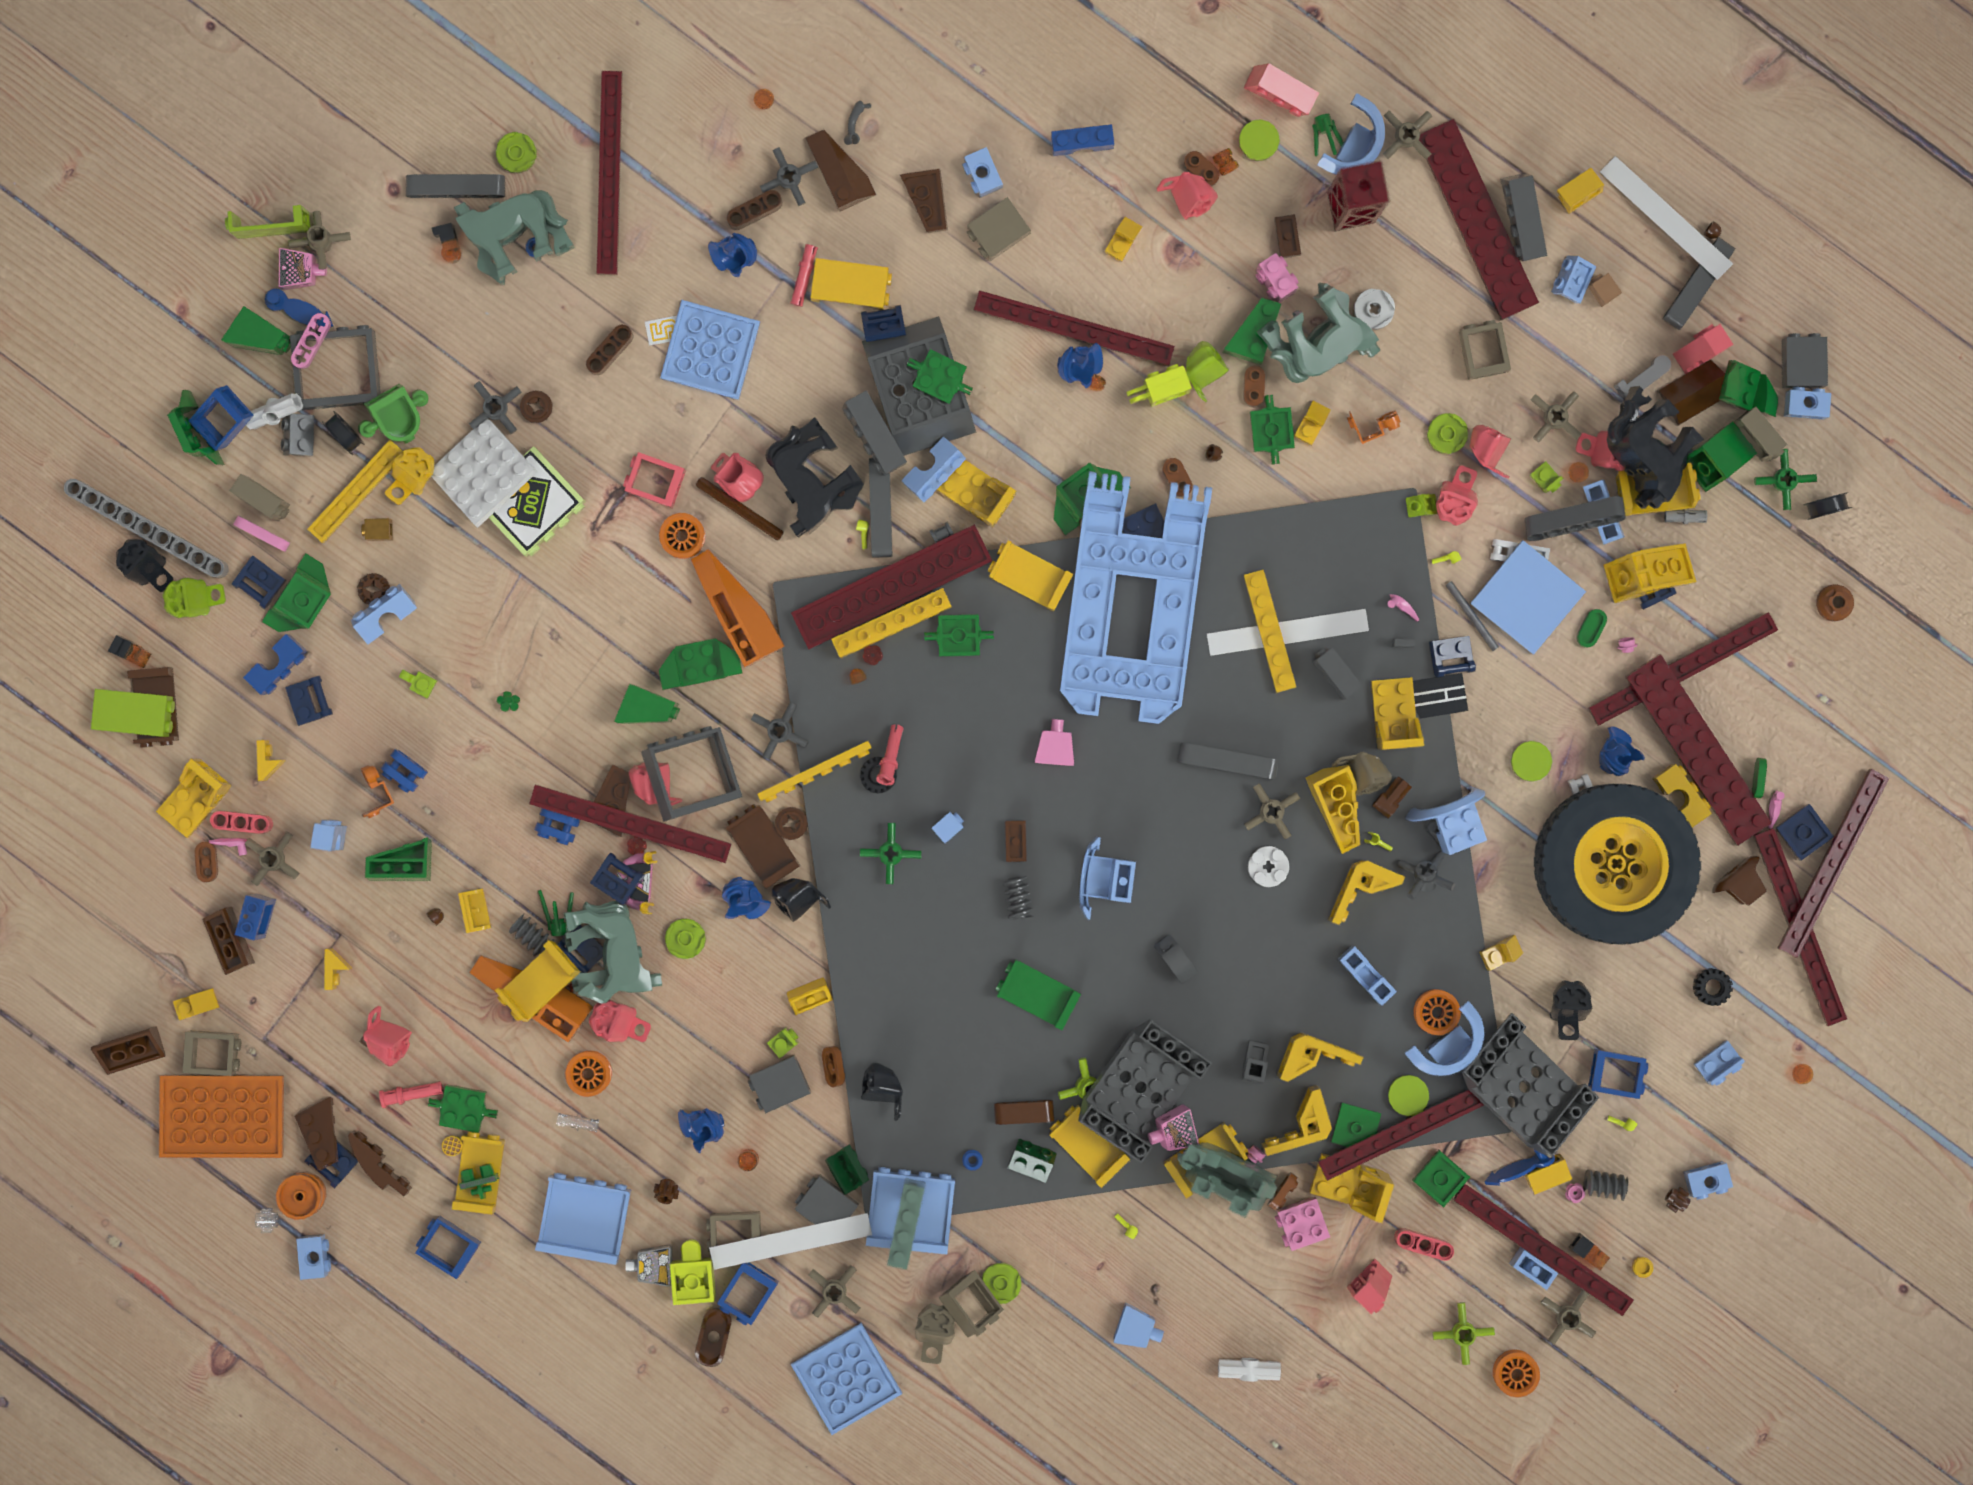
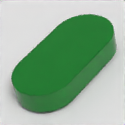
M1594 609L1588 612L1576 637L1580 646L1589 648L1597 643L1607 623V615L1604 611Z
M1758 757L1755 761L1752 784L1753 798L1761 799L1764 795L1767 773V760L1765 758Z

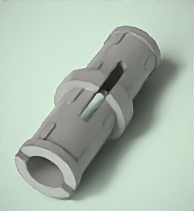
M1683 509L1665 511L1664 521L1665 523L1683 522V524L1693 522L1707 523V510Z

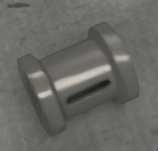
M948 521L945 522L944 526L936 530H930L935 543L954 534Z

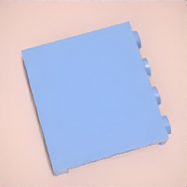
M878 1167V1170H874L869 1212L872 1235L866 1237V1246L891 1248L905 1178L926 1182L911 1251L947 1255L955 1178H951L952 1175L939 1174V1177L931 1176L930 1172L919 1171V1175L911 1174L910 1170L899 1169L898 1172H890V1168Z
M554 1173V1176L550 1175L548 1177L549 1184L540 1234L536 1242L535 1251L616 1265L619 1261L631 1189H626L627 1185L624 1184L609 1186L606 1185V1181L595 1180L594 1183L587 1182V1178L579 1176L570 1179L566 1178V1174Z

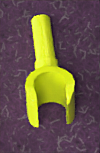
M858 520L856 530L862 531V549H867L869 524L867 521Z
M1453 551L1442 557L1432 559V563L1435 564L1450 559L1453 565L1462 558L1457 551Z
M1368 832L1372 835L1371 841L1364 839L1365 843L1374 846L1378 845L1388 851H1392L1393 847L1380 840L1378 834Z
M1608 1116L1607 1119L1622 1126L1627 1131H1633L1637 1126V1123L1630 1118L1626 1122Z
M1117 1214L1115 1218L1127 1228L1125 1235L1134 1239L1138 1229L1127 1223Z

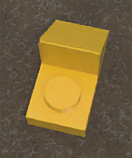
M1124 217L1105 249V253L1122 262L1141 231L1142 226Z
M1313 400L1294 437L1312 446L1331 409Z
M256 740L258 781H267L286 760H270V756L273 754L272 744H269V740Z
M1512 935L1479 953L1487 971H1491L1507 962H1515L1523 954L1516 935Z
M333 948L325 949L324 990L337 989V985L340 984V974L337 973V970L353 969Z
M214 988L173 1001L179 1021L219 1008Z

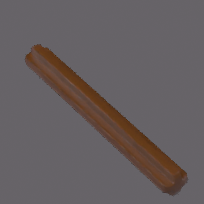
M700 477L696 482V487L778 541L783 536L784 532L741 502L730 497L726 492L705 478Z

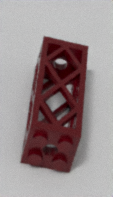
M1382 161L1341 168L1327 191L1335 231L1375 224L1390 202Z

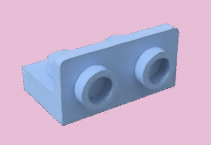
M1567 256L1562 262V268L1554 281L1551 292L1562 295L1574 303L1581 304L1597 266L1579 256Z
M1726 1040L1694 1063V1065L1708 1084H1715L1717 1086L1726 1080L1725 1076L1729 1073L1734 1074L1739 1071L1745 1061L1738 1055L1729 1041Z

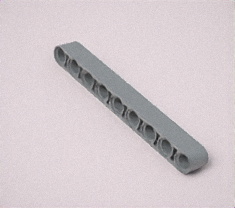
M69 479L64 484V491L71 498L209 576L223 578L228 574L229 567L223 560L92 486L76 479ZM78 484L79 491L73 494L72 487ZM92 494L97 495V501L94 504L90 503V496ZM113 503L115 510L109 514L107 508ZM131 513L133 516L132 522L127 524L125 517ZM148 523L150 531L144 534L143 526ZM166 533L168 541L162 544L160 538ZM184 543L186 546V550L184 553L180 554L178 552V547L180 544ZM201 553L204 556L203 562L197 564L196 556ZM219 563L221 565V571L218 574H215L213 571V567L215 566V564Z

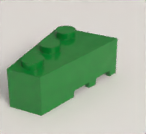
M1261 298L1222 353L1261 365L1268 346L1257 334V331L1271 320L1276 321L1281 303Z
M427 837L393 850L390 849L366 857L365 878L369 881H431L432 840Z

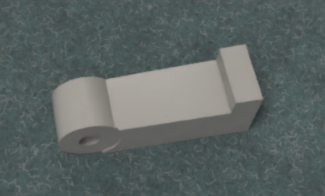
M1658 356L1651 362L1649 368L1628 384L1623 379L1614 388L1624 400L1629 393L1630 387L1640 386L1644 390L1668 372L1671 368V361L1667 356Z

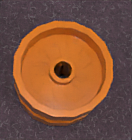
M298 1172L286 1178L279 1185L276 1193V1202L280 1211L286 1217L294 1220L306 1219L323 1207L327 1197L326 1187L322 1179L316 1174Z

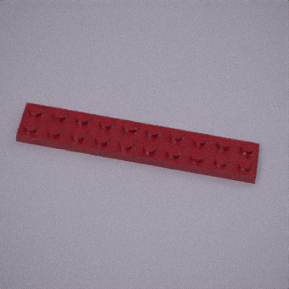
M1452 119L1421 133L1419 141L1431 153L1426 160L1501 321L1538 304L1539 301L1519 258L1516 257L1510 238L1455 120Z
M974 524L791 612L808 650L968 574L992 562V559Z
M1658 654L1625 676L1735 845L1739 846L1770 825L1771 821L1756 798H1753L1754 795L1662 655Z

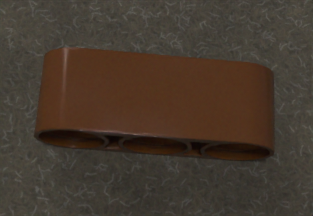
M769 190L731 209L727 214L729 226L734 230H740L778 211L783 203L781 195L775 190ZM772 196L778 198V202L775 205L767 203L768 199ZM758 206L760 211L758 214L753 215L749 212L750 208ZM740 215L742 220L740 223L734 224L731 222L732 217Z
M623 324L618 325L588 357L586 367L593 375H602L628 347L634 337L631 329ZM627 330L629 333L628 337L620 340L618 338L619 332ZM613 345L615 347L614 353L606 355L605 348ZM596 360L601 361V367L598 370L591 368L592 362Z
M1053 1100L994 1103L996 1125L1054 1121Z

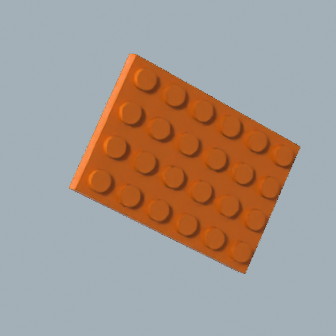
M160 1075L159 1158L283 1157L284 1075Z

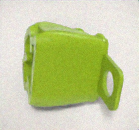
M1201 341L1187 357L1186 373L1198 396L1204 402H1207L1202 389L1222 377L1229 369L1218 351L1209 342Z
M182 578L178 581L170 582L162 594L165 611L175 618L206 616L210 612V606L224 604L226 601L222 584L206 586L204 580ZM214 589L220 592V598L217 601H214L211 597Z

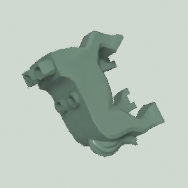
M535 190L530 194L523 193L514 196L502 203L495 202L485 212L470 210L465 202L454 207L458 215L455 219L468 239L479 249L477 268L494 278L501 285H505L506 275L510 273L513 275L518 272L509 260L503 247L518 239L527 228L535 236L536 245L533 253L536 262L541 260L542 256L554 253L549 243L548 233L554 237V250L557 256L575 248L564 228L568 219L561 217L557 213L554 201L546 191Z
M1318 283V294L1313 298L1324 310L1328 319L1315 327L1307 338L1302 330L1304 316L1298 310L1292 313L1294 316L1292 319H1285L1281 322L1287 331L1289 342H1284L1281 339L1280 327L1277 321L1271 320L1257 331V334L1265 341L1269 350L1273 352L1270 358L1278 360L1283 365L1284 372L1291 382L1301 383L1307 380L1309 376H1320L1335 365L1345 362L1348 359V355L1353 351L1358 350L1360 355L1364 356L1367 354L1370 358L1381 351L1376 344L1379 339L1372 329L1359 318L1349 314V295L1327 283Z
M611 901L600 906L585 902L583 910L563 912L567 924L566 932L574 930L580 924H588L574 932L564 933L568 953L575 950L581 942L587 939H605L602 950L604 970L579 973L571 981L573 992L577 996L603 1004L618 991L626 993L653 991L652 987L662 986L661 973L650 974L640 964L639 958H642L641 946H637L635 930L632 921L629 919V909L626 905L624 906L617 901ZM598 985H603L602 988L595 987Z
M1210 1143L1190 1144L1183 1154L1178 1153L1177 1159L1180 1165L1187 1170L1185 1176L1193 1186L1191 1191L1206 1199L1209 1198L1212 1192L1231 1202L1228 1210L1246 1218L1250 1210L1260 1211L1267 1198L1272 1199L1277 1189L1275 1184L1277 1175Z

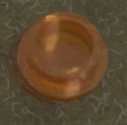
M760 89L754 95V103L759 109H769L774 103V96L770 90Z
M1576 462L1570 466L1568 475L1572 481L1580 483L1588 478L1589 469L1584 463Z
M1806 1064L1797 1065L1792 1072L1793 1079L1799 1084H1808L1813 1079L1812 1068Z

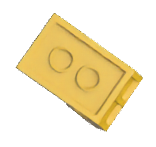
M964 460L961 466L937 489L992 528L1016 496L1015 489L994 477L991 478L967 460Z
M1686 543L1640 550L1604 564L1614 604L1648 595L1661 589L1690 585L1697 582Z
M1413 677L1371 681L1378 750L1424 746L1420 722L1416 718Z
M190 759L178 780L181 783L156 811L186 838H189L232 786L202 759Z
M1366 860L1353 863L1328 921L1338 925L1341 922H1345L1349 913L1346 909L1349 903L1354 902L1357 895L1355 888L1372 894L1402 885L1405 877ZM1363 876L1366 878L1364 883L1361 882Z
M1301 1032L1290 1038L1277 1076L1289 1082L1315 1067L1320 1054L1332 1059L1338 1056L1341 1058L1340 1061L1353 1067L1355 1063L1361 1065L1363 1057L1355 1052ZM1306 1049L1311 1050L1310 1053L1305 1054Z
M1317 1085L1308 1087L1297 1112L1296 1120L1300 1132L1297 1133L1295 1130L1285 1133V1137L1279 1139L1277 1136L1265 1139V1143H1261L1266 1156L1327 1139L1332 1127L1321 1089ZM1313 1123V1126L1308 1128V1125Z
M1321 1153L1319 1160L1326 1158L1330 1155ZM1317 1164L1309 1192L1310 1194L1349 1204L1351 1209L1373 1221L1382 1223L1394 1183L1388 1173L1362 1164L1327 1181L1319 1164Z

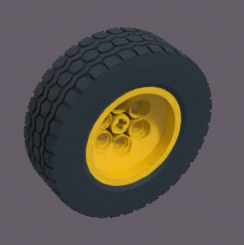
M1603 784L1583 789L1571 795L1559 804L1558 808H1555L1544 823L1537 839L1538 842L1534 851V874L1542 900L1548 907V910L1561 924L1572 932L1593 941L1625 945L1652 939L1672 927L1685 914V910L1689 908L1692 898L1695 897L1698 889L1696 887L1697 884L1699 885L1701 876L1699 874V871H1701V861L1699 858L1701 854L1692 826L1686 820L1684 814L1670 800L1645 787L1632 784ZM1612 838L1614 840V847L1609 850L1606 847V841ZM1628 844H1632L1634 847V852L1631 855H1628L1625 851ZM1597 852L1600 860L1594 864L1591 861V855ZM1618 860L1619 862L1617 864L1619 866L1612 867L1611 865L1613 863L1611 861ZM1633 864H1637L1639 867L1636 875H1633L1630 871V867ZM1599 872H1602L1605 876V880L1602 883L1596 881V875ZM1618 878L1624 880V886L1621 889L1616 887V880Z

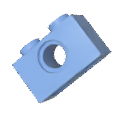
M987 147L964 157L965 163L962 164L966 175H971L973 182H970L975 194L979 193L980 198L1003 188V183ZM979 169H985L988 174L984 178H980L976 175V172Z
M1792 387V390L1787 391L1785 394L1784 417L1823 420L1829 418L1831 393H1826L1825 389L1815 388L1813 391H1805L1804 387ZM1805 398L1811 400L1812 405L1810 408L1804 405Z
M949 812L932 829L946 843L964 827L962 825L964 820L957 812L954 814Z
M1723 1161L1683 1171L1690 1196L1696 1197L1697 1200L1709 1197L1708 1194L1714 1192L1716 1194L1726 1193L1729 1188L1733 1187L1728 1165ZM1712 1176L1713 1183L1710 1186H1705V1179Z
M325 1234L300 1236L297 1238L300 1280L325 1278L329 1275L331 1261L327 1259L329 1241L325 1239ZM311 1252H316L319 1255L317 1262L311 1259Z
M1522 1247L1518 1249L1509 1263L1546 1290L1558 1275V1272Z

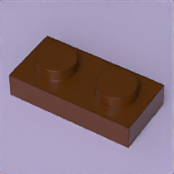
M1295 214L1275 217L1280 256L1283 258L1301 256Z
M1026 820L1005 821L1006 862H1026Z

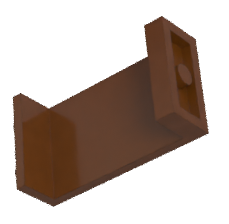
M173 668L128 670V679H132L133 693L172 696L175 702L174 712L171 713L173 729L169 733V737L137 734V739L133 740V744H140V748L153 747L152 743L160 742V746L173 745V741H179Z
M753 804L744 810L746 814L742 817L735 816L727 821L729 825L725 829L730 832L761 879V883L767 889L801 865L783 838L778 834L761 805L756 807Z

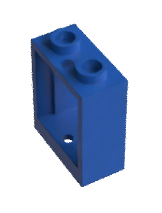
M226 385L216 388L190 418L189 422L193 425L194 430L200 433L207 441V444L217 451L226 448L254 414ZM218 403L236 421L235 425L224 437L206 418Z
M260 894L246 895L235 935L254 941L266 938L276 899ZM244 914L248 915L247 919L243 917Z
M1594 1049L1588 1087L1596 1092L1640 1099V1095H1643L1645 1090L1643 1077L1648 1072L1647 1059ZM1605 1057L1638 1062L1633 1092L1601 1087Z
M442 1216L436 1220L433 1218L427 1227L429 1230L426 1237L421 1236L417 1242L416 1247L418 1249L415 1253L457 1280L480 1246L481 1241ZM440 1225L470 1243L455 1267L426 1249Z
M743 1263L718 1300L719 1309L726 1314L731 1312L737 1316L736 1320L743 1325H752L779 1281L752 1263ZM743 1272L768 1287L767 1292L751 1316L725 1301Z

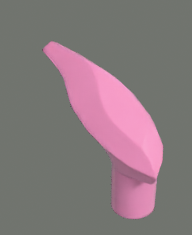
M1390 594L1391 599L1388 601L1390 608L1397 606L1416 622L1419 621L1414 609L1405 599L1398 595Z
M1778 790L1774 792L1770 800L1769 816L1771 824L1768 828H1773L1781 811L1782 799L1785 797L1784 793L1778 792Z
M220 838L209 840V843L215 845L237 846L239 856L247 855L245 845L247 839Z

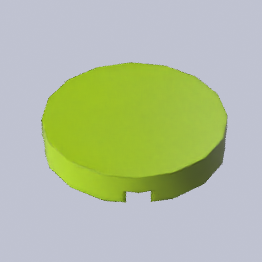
M1261 119L1253 120L1246 124L1241 130L1239 137L1241 151L1249 159L1255 161H1263L1273 156L1280 142L1279 133L1275 126L1269 121Z
M511 132L504 135L497 144L496 157L498 163L511 173H522L529 170L537 158V149L528 135Z
M1445 413L1438 415L1431 421L1427 431V438L1434 450L1443 454H1451L1459 451L1465 445L1468 439V428L1461 417Z
M1523 742L1512 753V770L1522 780L1530 782L1541 780L1551 770V753L1540 742Z
M687 918L679 919L672 923L665 935V943L669 952L681 959H689L698 955L706 942V935L702 926L695 920Z
M1402 1075L1396 1078L1389 1087V1103L1399 1114L1405 1116L1415 1115L1423 1111L1428 1104V1088L1416 1076Z
M995 1263L983 1272L981 1279L999 1304L1009 1303L1018 1296L1021 1289V1277L1012 1265Z

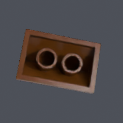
M1710 359L1658 390L1662 399H1668L1679 411L1678 414L1673 416L1678 426L1721 401L1719 396L1725 373Z
M232 907L223 908L202 919L225 975L255 963L246 939L235 935L238 920Z
M157 1026L91 1047V1051L107 1075L166 1057Z

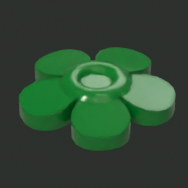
M506 691L503 693V696L497 697L496 702L501 705L500 709L504 712H507L509 707L512 711H517L520 698L517 695L512 696L511 692Z

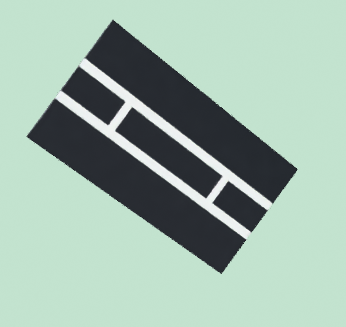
M1462 673L1413 681L1415 711L1420 719L1468 711Z

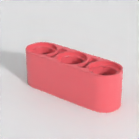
M216 811L210 817L212 827L219 830L261 834L268 833L273 828L272 819L266 815ZM221 814L226 819L225 824L222 826L217 822ZM240 817H243L246 820V824L243 828L239 827L238 825V819ZM260 819H264L266 822L264 830L258 827Z
M1407 1228L1398 1229L1394 1234L1395 1242L1403 1249L1442 1261L1450 1260L1454 1255L1453 1246L1446 1240ZM1402 1234H1409V1241L1407 1243H1400V1236ZM1424 1239L1428 1240L1429 1246L1426 1249H1420L1419 1243ZM1447 1245L1449 1248L1448 1253L1440 1255V1247Z

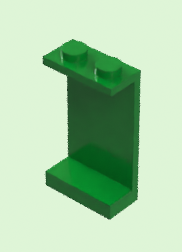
M1015 959L1014 963L1010 961L1005 970V973L1008 975L1004 981H999L995 989L998 992L997 997L1003 998L1054 1025L1056 1028L1063 1030L1081 993Z

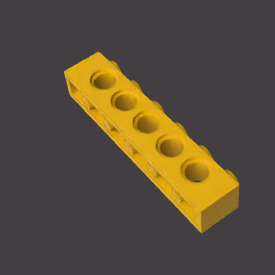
M942 588L831 640L839 657L843 658L952 608Z

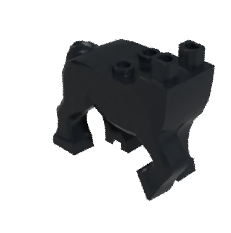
M1640 386L1630 387L1627 397L1620 404L1619 415L1609 424L1607 444L1613 456L1625 468L1624 471L1634 479L1635 490L1639 493L1634 502L1641 509H1646L1648 505L1652 508H1659L1663 502H1670L1680 485L1682 471L1686 468L1689 451L1695 445L1702 442L1704 438L1694 427H1683L1676 440L1668 445L1652 438L1658 422L1665 417L1675 416L1679 411L1668 399H1658L1652 408L1638 417L1639 408L1644 404H1648L1652 399L1649 395L1644 397L1641 394L1643 389Z
M813 418L800 429L792 425L787 436L771 444L765 455L768 464L774 468L776 475L786 487L787 491L784 493L792 504L796 502L798 505L796 516L799 520L790 525L798 538L806 532L809 534L814 532L827 520L832 511L852 510L864 486L851 465L825 486L810 469L804 466L807 459L814 453L838 449L816 418ZM845 490V494L842 497L838 496Z

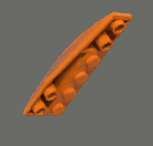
M709 549L691 559L705 593L744 667L751 666L785 647L766 611Z
M480 956L469 973L496 992L497 988L503 989L523 970ZM564 987L532 1019L566 1042H570L593 1009V1006Z

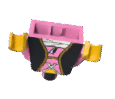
M656 851L634 854L623 861L624 864L636 872L640 871L645 875L626 905L648 915H652L648 911V907L654 906V903L650 902L653 864L658 862L652 860V855L657 854ZM620 870L615 874L628 884L633 880Z

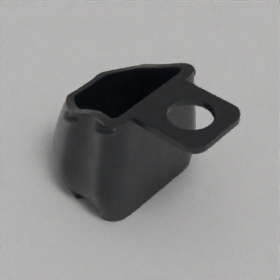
M128 539L117 550V568L121 570L127 579L142 586L150 582L159 592H163L168 584L174 580L173 576L163 567L166 564V558L161 556L144 540ZM160 575H166L167 577L163 585L157 584V579Z
M792 878L772 888V897L775 900V904L792 922L798 920L818 900L828 909L831 908L829 900L810 881Z
M1564 980L1559 983L1553 992L1550 1018L1558 1021V1037L1560 1040H1578V1021L1585 1020L1592 1011L1591 993L1580 981L1569 982ZM1571 1025L1574 1028V1034L1571 1036L1565 1035L1563 1027Z
M872 1063L864 1072L861 1099L895 1103L894 1121H897L901 1116L903 1089L892 1069L879 1063Z

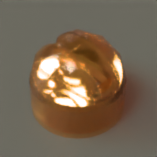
M1094 374L1090 390H1104L1106 380L1102 376Z
M858 668L853 669L849 674L852 685L867 679L864 671Z

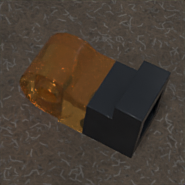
M448 223L432 227L433 236L436 238L440 237L443 247L441 250L443 259L451 264L457 263L461 258V250L454 225Z
M119 635L115 636L108 649V652L142 668H145L152 655L151 652L142 648V646Z
M1581 1233L1577 1235L1569 1246L1571 1250L1600 1271L1610 1259L1608 1255Z

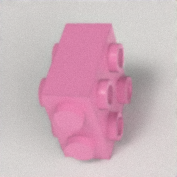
M1277 253L1258 265L1255 270L1257 272L1255 276L1261 285L1265 284L1268 289L1266 293L1270 300L1281 303L1295 294L1299 282L1293 273L1290 274L1286 269L1288 265L1282 256L1279 257Z
M1315 1196L1276 1210L1278 1214L1274 1216L1278 1228L1282 1227L1285 1235H1282L1285 1247L1289 1246L1291 1251L1330 1238Z

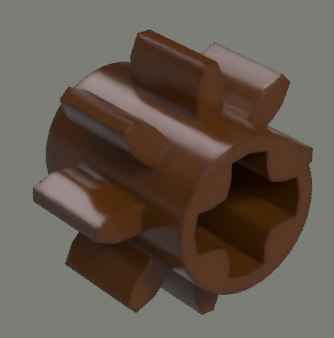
M662 1179L660 1184H655L654 1198H657L658 1202L670 1204L673 1199H678V1185L673 1180Z
M1681 1187L1678 1190L1672 1188L1665 1197V1200L1668 1202L1666 1206L1675 1213L1678 1210L1684 1212L1691 1202V1199L1688 1198L1690 1194Z

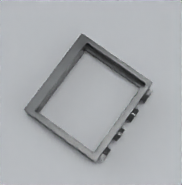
M368 325L357 326V329L349 330V327L336 328L337 331H328L324 340L366 336L371 393L304 399L301 369L293 365L295 394L297 393L301 397L302 410L364 405V403L381 394L374 329L369 328ZM317 329V330H316V334H318V335L320 336L321 333H319V332H318V329ZM296 331V335H290L292 353L304 331ZM308 336L306 341H316V337ZM298 355V356H297V359L299 360V363H298V364H300V363H301V361H300V356Z
M711 726L700 729L701 733L698 734L691 731L682 734L683 738L678 740L677 736L665 739V743L661 745L657 741L648 744V749L641 751L663 822L742 797L720 727L712 729ZM708 738L726 794L673 810L655 753Z

